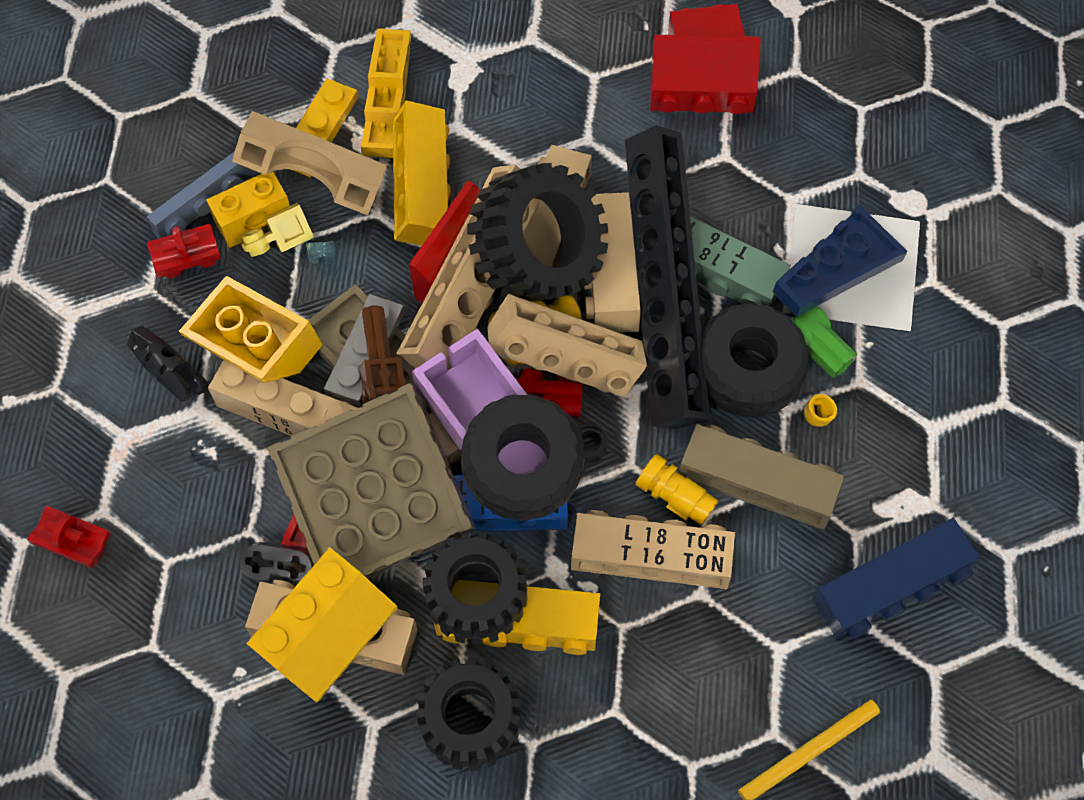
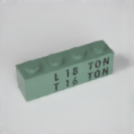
M690 217L697 282L706 286L715 295L727 296L739 302L740 305L743 303H753L772 307L777 299V296L772 292L775 283L790 269L791 265Z

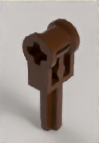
M378 305L362 309L368 360H363L359 365L363 404L384 394L394 393L398 391V388L406 385L401 357L391 358L384 308Z

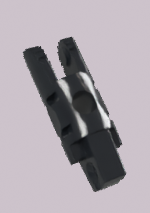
M144 326L131 330L127 346L134 353L140 364L177 399L184 402L192 397L191 393L193 392L195 395L207 392L209 387L208 381L165 340L160 339Z

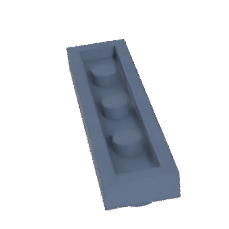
M233 152L146 216L154 235L158 239L173 235L172 228L177 226L183 232L186 226L198 217L210 212L206 199L261 173L232 162Z

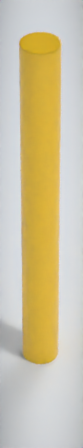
M870 699L738 790L739 795L743 800L756 799L880 713L878 706Z

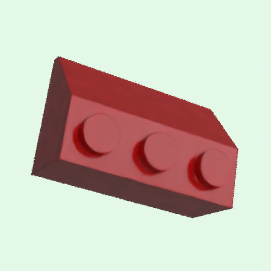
M654 34L650 75V111L666 113L675 111H695L697 113L730 112L732 114L753 113L758 89L760 37Z
M469 180L409 263L415 300L423 303L470 213L472 205L477 199V195L481 191Z

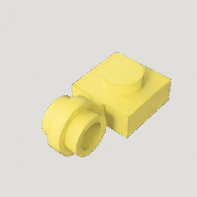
M296 203L265 217L270 231L264 233L262 228L250 230L242 235L244 242L241 245L244 252H249L250 256L254 257L267 252L271 248L269 243L274 240L279 250L284 252L314 238L300 205Z

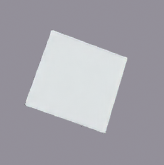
M796 204L789 258L790 269L802 257L806 258L813 251L814 246L821 239L825 240L833 232L834 227L842 220L845 221L852 212ZM870 214L907 250L904 260L818 305V307L826 313L829 320L911 331L920 221ZM784 304L783 313L793 314Z

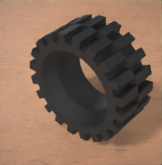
M552 163L532 165L495 178L489 182L490 187L483 188L477 195L482 202L473 204L469 213L477 217V220L467 224V234L475 235L476 243L468 245L470 255L479 253L481 261L475 264L479 274L488 272L491 275L486 283L492 289L503 287L501 296L506 298L510 294L527 301H543L574 294L581 291V286L589 285L595 279L591 273L601 270L604 262L598 259L597 256L607 253L608 243L601 242V235L608 233V223L600 224L598 215L605 213L602 203L593 204L591 199L596 195V192L592 186L582 188L580 185L584 178L578 173L567 175L568 167L563 165L552 167ZM533 198L542 200L550 208L560 229V255L558 261L552 267L538 261L532 255L524 240L522 229L523 215L527 205Z

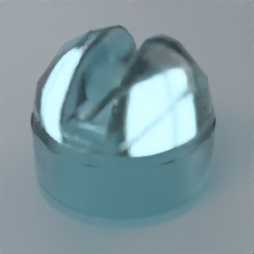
M335 241L306 243L307 257L311 264L319 267V257H324L326 267L333 263L336 254Z

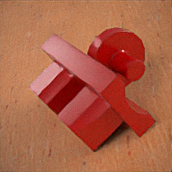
M210 224L183 232L177 226L172 228L173 235L147 242L157 278L165 276L168 279L181 275V272L185 269L195 266L206 268L215 265L216 260L221 259Z
M527 368L523 370L520 378H515L527 395H537L546 400H551L561 406L568 415L580 417L582 383L570 381L560 375H557V381L542 380V372L537 369Z
M46 505L37 527L30 533L27 541L32 545L93 569L106 549L105 545L111 533L109 530Z

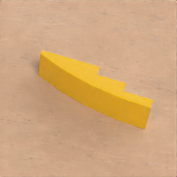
M377 29L368 73L369 89L364 110L365 126L361 142V153L363 156L393 158V118L405 102L411 30Z

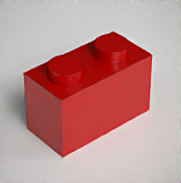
M718 4L712 7L684 8L679 11H670L668 35L745 36L737 4Z

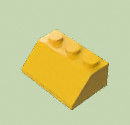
M225 276L179 330L182 336L263 383L300 373L323 345L308 320L228 276Z
M329 547L246 644L318 703L396 611L398 606L361 572Z

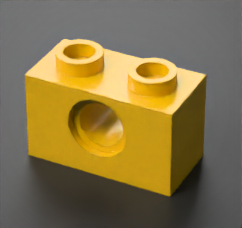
M274 172L267 175L260 174L206 199L213 219L229 248L244 242L242 235L256 228H262L263 232L270 230L265 217L290 206L287 195Z

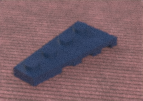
M859 204L852 210L851 215L845 221L842 220L834 227L833 232L825 240L821 239L814 246L813 251L806 258L802 257L775 283L772 292L797 317L902 262L907 254V250Z

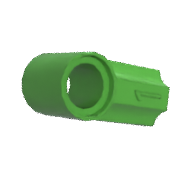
M816 306L797 317L791 318L805 336L804 339L808 346L809 356L832 378L841 375L855 361L858 354L831 329L830 320L821 308Z

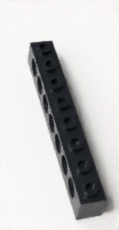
M655 125L625 140L643 345L647 363L646 377L651 426L680 429L709 421L711 418L707 379H705L703 369V339L682 133Z

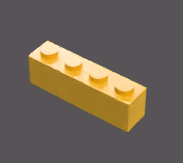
M407 100L393 118L394 240L422 246L448 209V201L451 195V187L447 184L450 156L446 154L449 126L445 124V109Z
M458 580L453 586L451 593L456 600L465 605L478 606L492 600L498 593L500 584ZM527 586L526 607H523V616L520 622H513V630L506 635L503 631L498 633L499 640L490 643L489 637L481 638L483 640L482 643L491 647H505L507 643L523 644V648L531 651H545L547 646L563 648V652L572 655H584L587 653V650L595 651L600 593ZM434 624L437 636H443L442 639L447 642L460 643L455 641L454 634L451 633L447 637L441 632L440 625Z

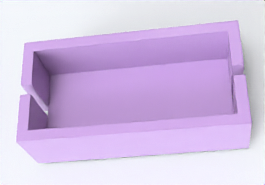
M478 329L448 347L449 364L452 369L447 371L446 357L441 352L412 371L414 386L417 388L418 393L460 450L462 449L463 438L468 430V425L474 416H477L483 410V407L492 401L504 398V396L514 394L527 395ZM518 440L509 443L498 455L500 463L507 470L515 474L528 475L537 472L547 462L545 452L538 445L530 441Z

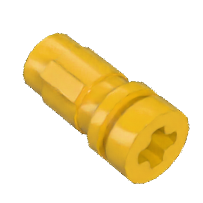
M656 453L640 474L635 485L645 492L648 490L652 491L651 496L655 499L660 497L668 502L666 507L684 520L691 518L702 526L719 500L707 493V490L688 477L685 478L678 473V467L672 464L669 467L667 465L668 461Z

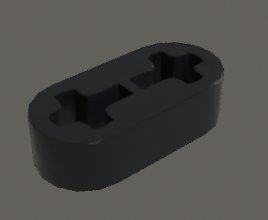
M257 542L247 547L240 557V567L247 577L268 582L281 580L297 585L314 566L307 548L271 542ZM261 552L263 559L272 560L274 564H267L259 570L258 563L253 562L252 557ZM298 556L300 557V564L306 565V569L296 575L294 567L283 566V563L291 562Z

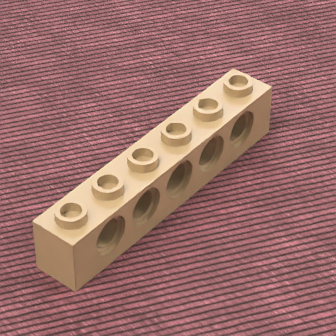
M516 164L494 167L483 188L490 187L489 182L495 178L520 170V168ZM477 197L474 204L482 201ZM533 198L525 209L522 222L523 233L530 219L538 211L539 199ZM470 214L464 222L396 353L414 368L421 366L442 352L446 357L447 371L452 369L449 364L448 347L477 329V324L484 310L492 302V294L495 289H492L486 283L491 275L488 272L479 274L475 264L481 261L479 253L470 255L468 245L476 243L475 235L467 234V224L477 220V217Z

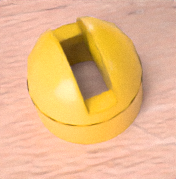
M817 394L806 403L803 415L811 426L823 427L836 417L837 406L829 396ZM814 405H818V406H817V415L815 414Z

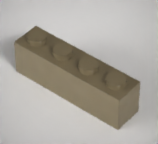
M699 424L695 426L679 472L685 478L688 477L700 486L825 530L844 479V475L836 473L828 465H813L799 460L791 452H776L764 448L761 443L754 439H739L727 435L723 429L717 426H702Z

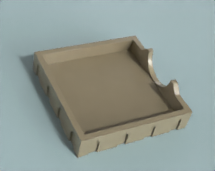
M412 383L398 388V391L394 393L384 394L362 404L363 407L354 411L349 410L331 418L323 425L311 427L291 436V439L283 443L278 442L267 447L271 459L275 461L277 466V474L285 494L292 503L291 509L299 529L306 538V546L314 565L330 547L369 580L379 576L381 572L401 561L425 552L435 551L437 547H443L445 541L451 537L456 540L461 538L462 533H472L477 530L418 390Z

